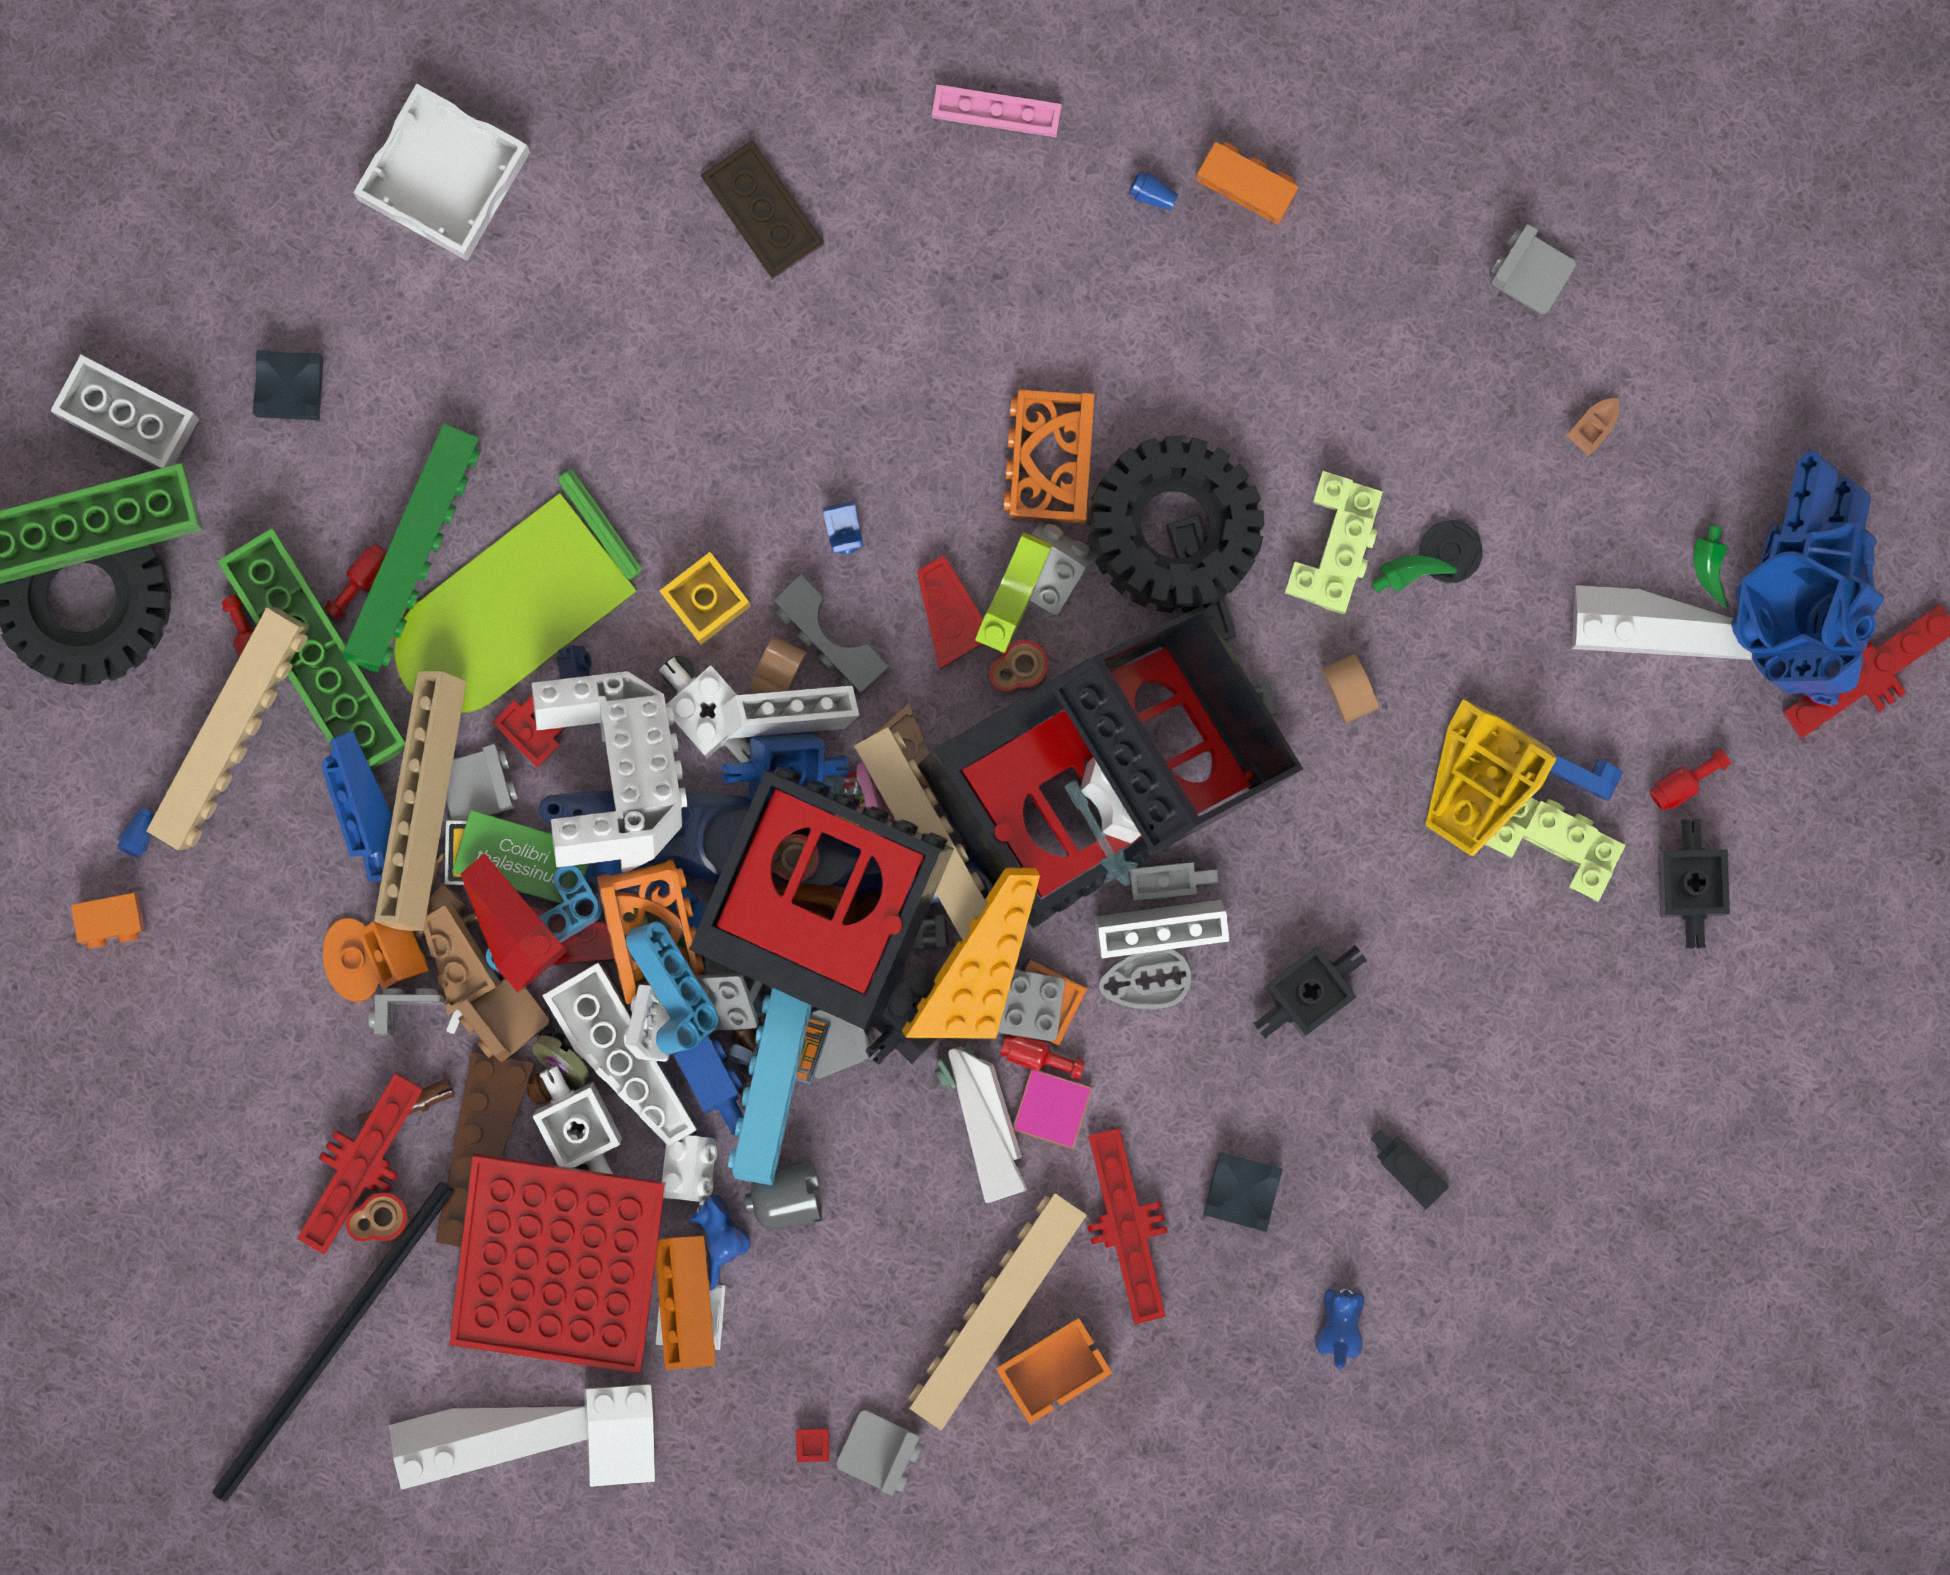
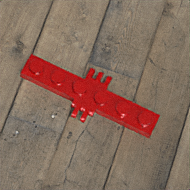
M1940 604L1876 649L1868 642L1863 652L1864 666L1861 668L1859 682L1850 692L1840 693L1837 705L1819 704L1812 701L1809 696H1806L1784 711L1783 715L1800 739H1802L1864 695H1867L1878 712L1882 711L1885 707L1879 699L1881 695L1890 705L1895 702V698L1889 691L1891 688L1900 698L1906 694L1894 675L1950 637V617Z
M396 1072L356 1140L338 1130L334 1131L332 1137L341 1142V1146L328 1141L325 1147L336 1155L332 1157L322 1152L319 1159L335 1168L337 1172L297 1237L298 1240L325 1255L365 1187L375 1190L378 1186L389 1192L392 1185L382 1179L383 1175L395 1181L399 1174L388 1168L391 1162L383 1156L424 1089L423 1087Z
M1120 1128L1089 1135L1088 1139L1107 1212L1106 1215L1098 1216L1099 1223L1087 1226L1088 1232L1100 1229L1102 1231V1236L1090 1238L1091 1244L1104 1242L1106 1248L1115 1246L1134 1324L1166 1317L1147 1242L1149 1237L1168 1233L1167 1226H1161L1156 1229L1153 1227V1223L1165 1220L1164 1214L1152 1217L1150 1214V1210L1154 1211L1162 1208L1161 1201L1143 1206L1138 1205Z

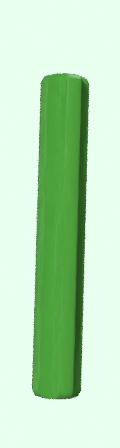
M573 470L564 472L558 478L561 487L625 578L630 580L636 577L642 571V567Z

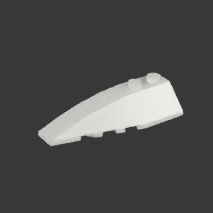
M1575 585L1572 649L1752 660V653L1738 643L1733 633L1731 622L1734 618L1641 589Z
M601 961L542 995L575 1052L613 1088L624 1102L668 1146L697 1130L659 1061L637 1059L625 1046L624 1032L626 1027L630 1025L632 1014Z
M585 1406L451 1408L389 1425L393 1459L401 1490L587 1440Z

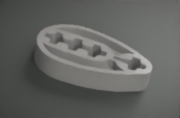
M1172 949L1138 953L1120 961L1102 976L1099 981V992L1105 999L1121 1006L1144 1010L1166 1009L1178 1004L1188 993L1191 985V971L1183 956ZM1172 967H1178L1180 972L1184 971L1186 977L1181 978L1180 983L1182 984L1175 985L1172 979L1165 981V987H1159L1158 982H1152L1149 984L1148 990H1143L1142 985H1136V979L1141 977V972H1146L1148 977H1154L1158 969H1162L1163 974L1172 973ZM1110 977H1115L1116 982H1130L1129 986L1119 988L1117 995H1112L1110 990L1104 989V985L1109 983Z

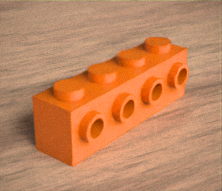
M704 1236L668 1238L659 1240L656 1273L665 1370L716 1366V1349L712 1330L713 1316L709 1297L710 1283L706 1264L707 1250Z

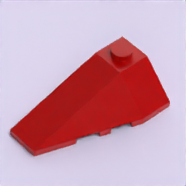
M485 853L460 873L496 968L516 992L519 993L562 957L567 950Z

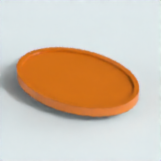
M344 918L336 921L325 936L323 944L324 968L329 982L338 994L349 1001L362 1002L373 996L380 983L358 931L366 926L355 919Z

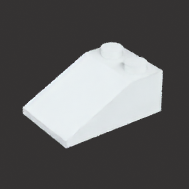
M651 1384L585 1388L584 1402L590 1486L654 1482Z

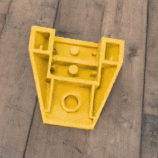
M1463 699L1447 729L1425 826L1467 854L1474 856L1542 787L1557 759L1551 748L1507 720Z

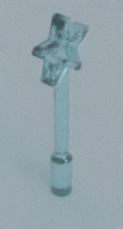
M1076 780L1070 782L1064 787L1076 808L1081 810L1107 858L1100 860V863L1108 870L1104 882L1108 883L1117 878L1124 886L1130 884L1128 871L1137 867V863L1125 861L1122 849H1119L1114 854L1089 810L1088 801Z

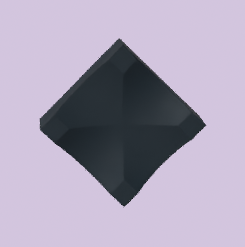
M257 350L256 383L253 401V414L255 417L320 420L323 356L320 353H283Z
M1220 1152L1203 1215L1267 1232L1283 1169Z

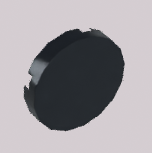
M1449 520L1433 525L1424 534L1419 546V556L1433 557L1454 566L1457 569L1456 573L1429 574L1437 581L1452 584L1469 579L1476 572L1483 557V549L1478 534L1468 524L1458 520Z

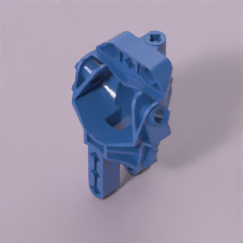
M1809 451L1803 454L1797 462L1784 524L1771 526L1757 568L1743 577L1742 583L1735 589L1738 615L1732 619L1731 626L1738 643L1752 653L1751 659L1756 667L1771 683L1785 693H1804L1816 703L1837 705L1840 693L1850 692L1859 682L1861 668L1864 666L1863 652L1867 647L1868 639L1873 635L1876 627V621L1873 616L1882 604L1884 595L1874 588V547L1877 544V539L1865 529L1871 503L1870 494L1849 477H1842L1837 480V468L1816 451ZM1817 617H1818V620H1817V628H1818L1819 633H1816V630H1815V622H1816Z

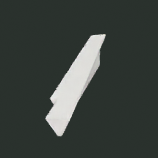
M960 1046L948 1050L984 1200L986 1203H990L1027 1190L1026 1184L1014 1160L1021 1158L1022 1155L994 1065L984 1059L976 1058L964 1051L965 1048Z

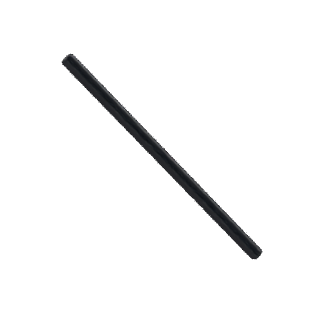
M440 1182L432 1191L213 1489L212 1493L216 1498L225 1502L237 1489L453 1195L454 1190L448 1184Z

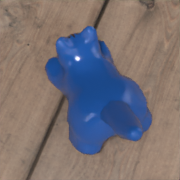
M719 1195L715 1197L710 1196L707 1198V1201H701L694 1214L688 1219L690 1223L700 1224L706 1231L708 1250L711 1257L709 1290L716 1288L720 1278L721 1266L731 1262L738 1255L746 1254L750 1247V1238L743 1228L733 1226L730 1223L729 1208Z
M1342 1289L1337 1294L1334 1290H1328L1324 1296L1326 1323L1316 1335L1315 1344L1321 1354H1334L1336 1367L1342 1369L1346 1363L1347 1356L1355 1358L1362 1351L1363 1342L1358 1322L1364 1306V1296L1359 1293L1354 1296L1352 1291L1348 1289Z

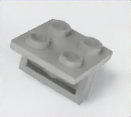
M741 973L695 975L717 1011L718 1024L714 1030L757 1028L759 1020L753 1002L762 986L761 982Z

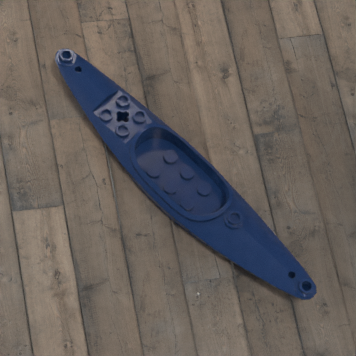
M613 791L548 795L539 805L540 816L544 822L550 825L551 819L616 811ZM686 792L687 807L681 808L682 827L657 856L646 863L658 865L673 859L676 869L682 868L684 875L717 883L752 801L745 796ZM807 827L795 832L809 836L811 829ZM823 832L816 845L819 853L817 869L811 877L801 881L800 884H821L846 888L861 854V849ZM966 852L969 861L964 864L970 874L977 872L985 886V889L980 892L984 900H986L993 886L974 855ZM873 856L870 858L858 886L857 900L872 888L880 895L882 893V873L878 862ZM920 865V867H919V869H918V872H917V874H916V876H915V879H914V881H913V883H912V886H911V888H910V890H909V893H908V895H907L906 900H905L904 903H906L907 900H908V898H909V895H910V893H911V891H912V888H913V886H914V884H915V882H916V879H917V877H918V875H919V872H920V870H921V868H922L921 865ZM772 873L773 882L789 883L788 880H784L777 873ZM936 892L931 903H941Z

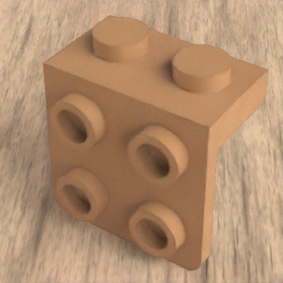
M506 978L500 985L490 990L474 1004L466 999L457 1006L458 1010L462 1013L458 1019L469 1033L475 1030L482 1039L477 1043L488 1058L494 1055L501 1062L505 1061L543 1031L550 1021L549 1017L526 988L517 993Z

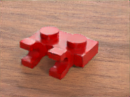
M531 695L522 706L514 700L492 723L539 768L561 746L555 738L567 727L537 730L536 721L532 717L534 715V707Z

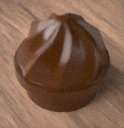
M540 1073L535 1074L527 1086L528 1097L537 1104L551 1103L552 1097L542 1077H540Z

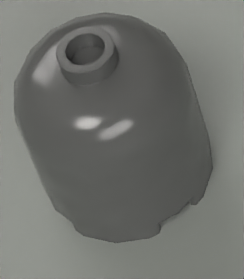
M811 1160L777 1166L773 1185L751 1182V1192L745 1193L748 1213L754 1212L757 1221L768 1229L823 1222L822 1204L816 1203L813 1192L814 1190H819L814 1163Z

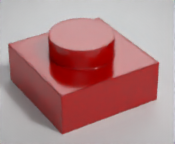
M829 1428L796 1429L797 1462L830 1461Z

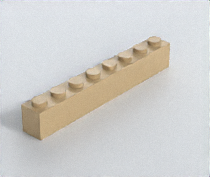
M266 608L146 830L148 833L176 850L190 849V847H194L202 835L200 830L202 824L216 810L217 803H215V800L220 791L223 792L231 782L232 775L230 773L235 763H240L247 752L245 745L249 737L254 736L262 724L260 719L262 713L276 699V687L280 680H284L290 673L292 668L290 662L295 652H299L304 647L307 641V635L305 634L309 626L279 608Z
M418 671L374 920V922L397 930L424 931L466 687V681L443 671Z
M887 727L854 745L894 819L899 821L904 819L919 826L917 830L919 833L930 834V832L943 836L948 839L946 845L954 848L936 894L963 941L970 931L969 924L974 917H979L987 904L980 892L985 889V886L977 872L970 874L964 863L969 861V858L962 845L954 846L949 835L954 831L945 815L939 818L933 807L938 802L930 788L922 789L917 780L922 774L915 761L912 759L907 762L902 750L907 747L898 731L892 734ZM923 854V855H924V858H923V860H922V862H921V867H922V865H923V863H924V861H925V858H926V856H927V855H925V854Z
M1055 1193L1052 1198L1045 1195L1035 1210V1212L1040 1214L1033 1225L1029 1222L1026 1223L1017 1236L1022 1242L1014 1252L1009 1249L999 1263L1004 1269L998 1278L990 1276L980 1291L985 1294V1297L979 1306L974 1302L962 1318L967 1321L961 1332L955 1329L944 1345L949 1348L943 1359L936 1356L926 1371L931 1377L925 1386L918 1383L908 1400L913 1402L909 1409L941 1431L1087 1216Z

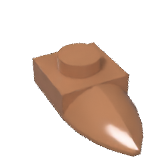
M1609 398L1594 404L1579 417L1565 434L1587 456L1599 447L1614 428L1619 415V399Z

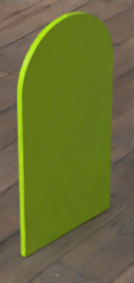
M559 493L414 605L413 609L409 610L404 617L407 623L400 638L396 637L395 640L396 667L406 686V690L411 692L412 695H414L418 671H443L466 681L461 713L473 712L496 701L557 654L558 650L565 648L637 591L585 526L581 517L575 513Z

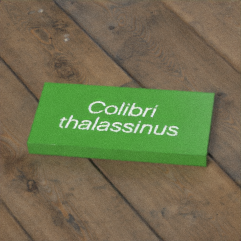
M470 810L452 872L460 874L485 853L516 891L558 904L564 902L554 884V874L560 867H556L552 834ZM589 863L573 865L585 877ZM574 873L566 874L562 879V887L571 889L576 886L578 882L577 875Z

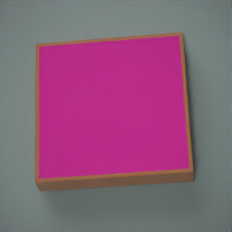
M1031 1069L1013 1125L1014 1131L1074 1149L1093 1088Z

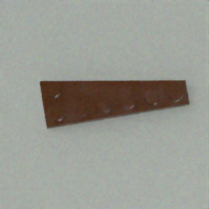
M471 1053L447 1184L453 1188L454 1193L442 1208L437 1243L461 1247L472 1157L474 1154L502 1158L535 1063L510 1058L501 1062L495 1056L488 1058L486 1054Z

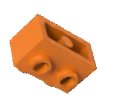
M130 893L71 905L77 943L87 944L88 949L107 946L106 940L119 938V943L138 940V934L146 933L139 894Z
M374 921L358 931L382 990L413 981L429 971L425 956L420 951L414 936V931L397 930Z

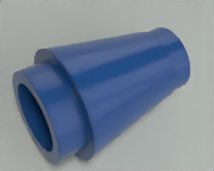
M1141 171L1136 175L1128 193L1134 196L1135 201L1165 208L1169 211L1178 196V193L1174 192L1150 172L1145 174Z
M139 808L138 812L117 838L119 840L117 848L136 858H140L143 852L146 853L151 834L146 830L155 814Z

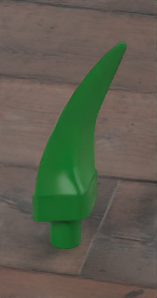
M1710 524L1706 539L1696 538L1693 556L1694 567L1700 584L1722 607L1728 609L1720 582V570L1728 545L1719 542L1722 527Z
M1404 556L1390 562L1388 561L1379 568L1383 575L1372 581L1371 585L1376 593L1389 586L1397 592L1422 575L1456 573L1457 569L1449 563L1433 557Z

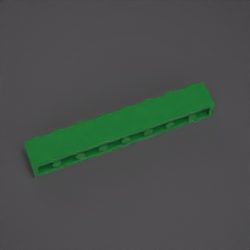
M443 423L344 649L342 659L376 673L379 672L381 665L388 666L395 650L390 647L393 637H401L407 620L402 618L406 608L413 609L420 593L414 590L419 579L425 581L432 563L428 562L427 559L431 550L438 552L444 535L439 533L444 522L450 524L457 508L452 505L455 495L462 496L469 478L464 476L468 466L475 467L481 450L476 448L479 438Z

